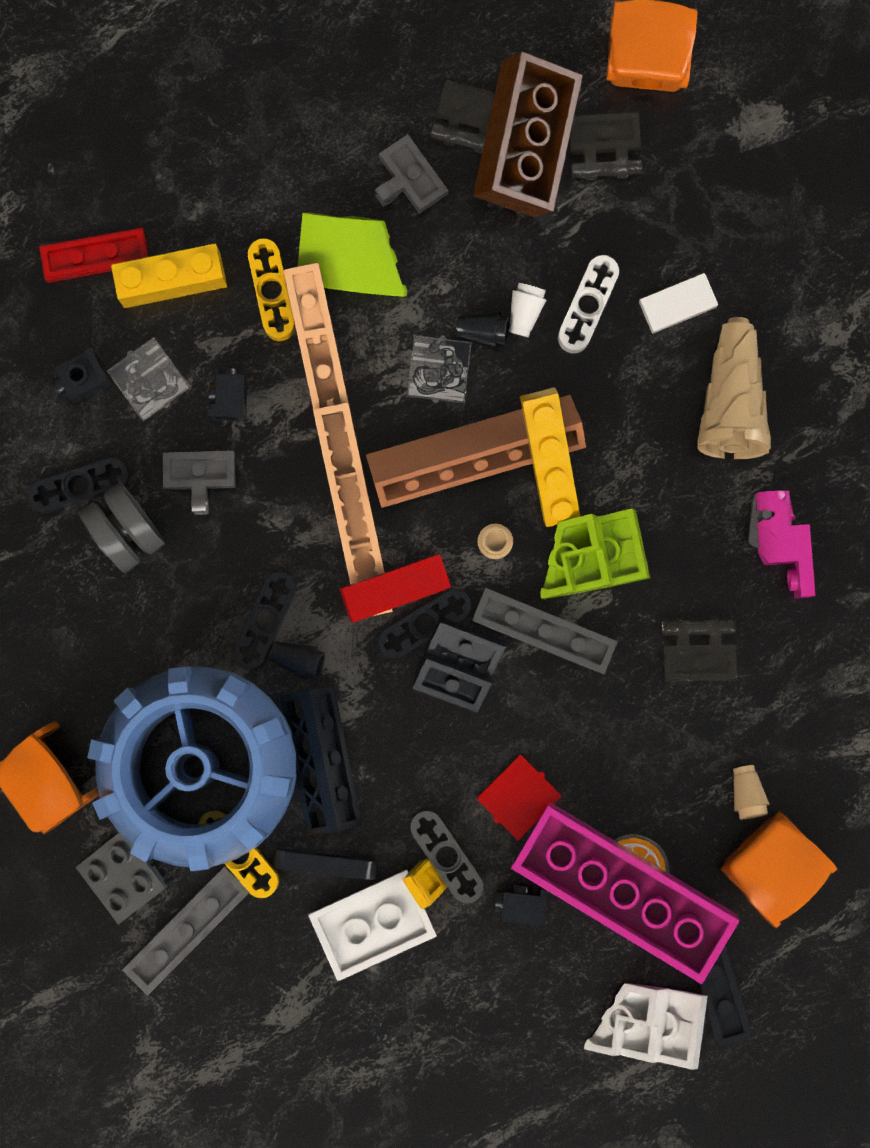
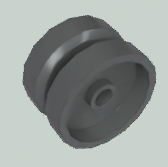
M117 481L104 491V499L113 512L112 514L101 503L91 500L77 511L89 530V534L101 551L126 574L140 563L139 554L131 541L134 540L143 552L151 555L166 543L135 498L120 481Z

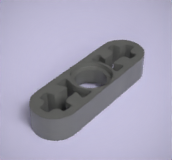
M430 810L418 812L411 821L413 837L453 896L462 903L477 901L483 893V881L439 815ZM423 817L427 821L432 819L436 821L437 824L434 825L433 830L438 838L442 833H445L448 838L436 843L432 850H429L426 844L432 843L429 835L426 832L420 835L417 831L421 826L419 820ZM444 846L454 848L458 855L455 864L449 867L440 865L436 859L438 850ZM462 863H465L468 869L461 871L468 881L474 878L477 882L473 886L475 893L470 896L467 892L462 894L458 892L457 889L461 887V883L456 875L452 880H449L446 874L458 870Z

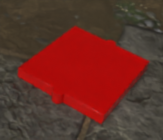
M520 754L476 799L494 816L495 823H501L519 840L542 817L549 803L555 804L562 796L544 779L545 774L537 772Z

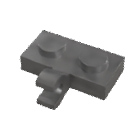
M408 134L379 153V159L393 177L375 189L377 192L375 197L382 207L391 203L400 193L404 192L420 214L448 195V189Z
M235 452L163 453V488L165 490L192 489V512H194V515L209 514L207 489L236 488Z

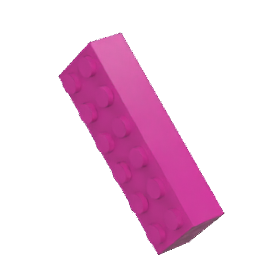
M551 802L511 868L703 984L740 921L738 914Z

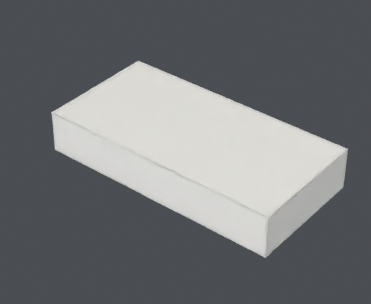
M705 273L639 300L652 334L718 306Z

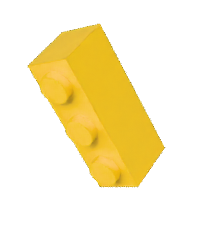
M216 244L111 265L117 298L124 308L227 287L221 253Z

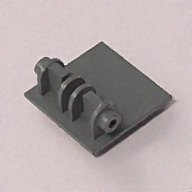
M120 833L76 867L117 924H120L168 887L164 882L166 877H162L155 866L152 867L150 865L154 861L145 862L130 854L133 845L123 838Z

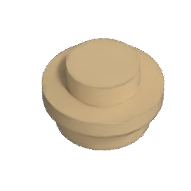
M490 524L484 527L478 536L479 550L487 558L501 559L512 549V534L508 528L501 524Z

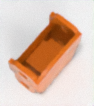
M656 0L614 1L610 22L606 81H611L613 85L619 87L676 92L680 88L687 89L692 49L696 34L697 9Z
M56 721L28 736L0 762V788L32 832L41 831L43 834L57 827L76 811L99 796L98 788L82 795L63 765L44 742L48 736L60 727Z
M779 811L775 816L769 817L728 856L720 870L741 891L747 901L773 927L778 928L781 925L780 921L798 911L818 892L829 875L837 870V867Z

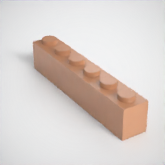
M571 395L559 398L569 453L586 448L582 421ZM522 409L366 455L381 508L532 464Z

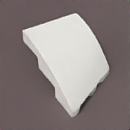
M624 983L615 997L613 1006L606 1010L601 1018L603 1021L594 1035L586 1041L584 1049L611 1056L622 1055L651 1063L662 1062L692 1070L698 1069L708 996L669 988Z

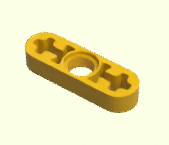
M259 239L254 241L249 247L248 260L264 330L271 339L284 341L293 335L296 326L281 255L273 241ZM266 248L268 253H274V256L269 257L271 273L264 272L260 259L255 260V257L260 255V249ZM276 269L279 270V273H272ZM269 281H276L282 286L281 294L275 299H267L262 295V287ZM286 303V307H279L282 319L284 321L289 320V323L284 325L283 332H277L275 327H270V324L275 322L273 310L271 308L265 311V307H278Z
M211 810L201 817L199 824L209 823L207 820L210 817L213 820L224 818L228 814L222 810ZM257 847L249 852V858L243 864H236L233 861L224 863L254 897H269L279 885L277 871ZM255 858L261 863L254 867L261 875L268 873L271 876V879L268 881L270 886L268 890L264 887L255 888L254 883L257 879L251 871L248 872L246 877L241 872V870L249 867Z

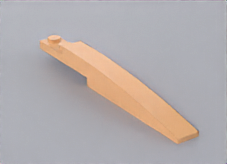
M319 263L285 269L284 275L350 584L384 573V567ZM390 609L379 614L393 612V610Z

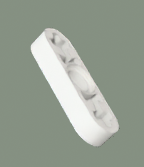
M601 255L595 257L589 263L558 334V342L566 352L579 353L587 347L619 275L618 264L613 258ZM602 265L609 267L607 273L612 275L611 278L605 277L599 290L606 291L605 295L598 289L593 288L597 278V272L593 269H600ZM588 283L592 287H585V284ZM590 295L596 298L598 301L596 312L586 314L580 310L578 302L583 296ZM572 314L581 321L592 322L590 327L584 322L580 331V337L584 338V341L577 340L574 345L568 342L569 336L565 334L566 331L572 332L578 319H571Z

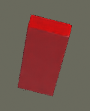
M143 227L39 246L44 278L47 283L112 271L111 265L149 257Z
M435 554L339 588L349 620L351 623L449 589L451 586L441 555Z

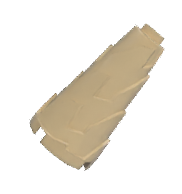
M733 317L728 320V323L722 325L719 343L714 353L711 382L706 390L704 414L701 418L698 436V450L706 455L725 459V452L734 453V459H750L769 453V449H771V436L767 421L766 391H763L761 358H758L757 330H754V326L749 323L747 318Z

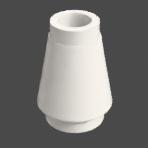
M518 283L517 290H513L510 328L508 332L529 337L530 331H532L546 302V299H543L546 290Z

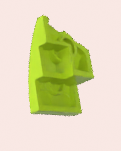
M311 212L302 213L298 267L319 263L324 288L388 296H407L406 285H402L396 267L398 261L395 252L389 244L390 236L385 221L358 216L336 217Z
M631 508L603 516L589 514L558 522L554 537L555 544L549 556V568L540 595L541 599H547L649 579L650 574L636 510Z

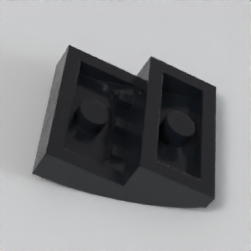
M439 617L419 664L412 689L478 713L492 685L491 677L506 648L505 641Z

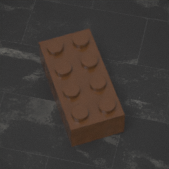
M524 52L502 60L473 197L531 217L554 211L583 75Z

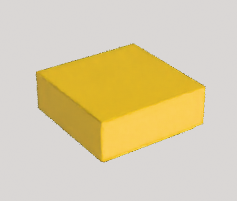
M428 858L419 861L402 879L421 909L430 906L447 888V885Z

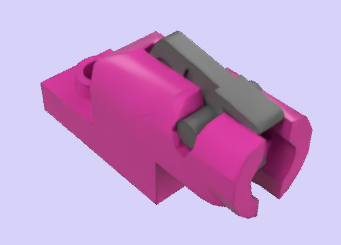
M789 491L756 493L751 500L748 543L758 548V554L764 565L792 564V570L787 572V583L789 591H794V599L815 596L810 524L792 525V521H795Z

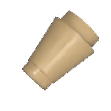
M754 765L733 769L734 811H738L740 820L768 815L767 806L770 803L757 772H755Z

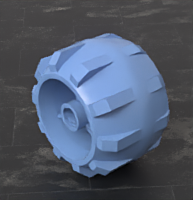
M201 666L170 668L166 672L154 675L135 688H126L114 699L117 707L109 716L100 738L91 739L87 758L96 760V783L100 797L99 800L92 803L100 820L108 817L120 835L133 845L130 854L145 862L155 859L173 866L189 867L190 871L206 870L240 858L258 847L273 832L283 818L294 793L297 779L296 752L291 734L292 731L286 718L271 698L254 683L238 674L219 668ZM190 709H202L215 713L228 721L237 730L248 752L250 763L249 778L219 769V759L215 752L208 746L197 745ZM175 714L182 747L172 752L167 759L165 769L170 783L150 800L143 786L140 772L142 751L155 727L167 717ZM193 756L199 757L203 762L204 771L200 777L192 776L187 770V763ZM215 779L246 789L237 806L224 818L212 823L188 824L180 822L158 809L178 789L183 791L197 790L206 787Z

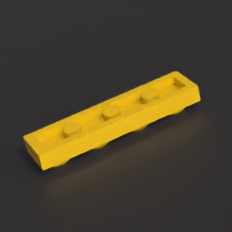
M554 387L522 395L520 400L543 521L546 527L558 525L560 521L580 517L558 392Z

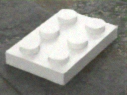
M407 869L308 914L337 981L436 937L435 930L425 908H420L402 881L409 873Z

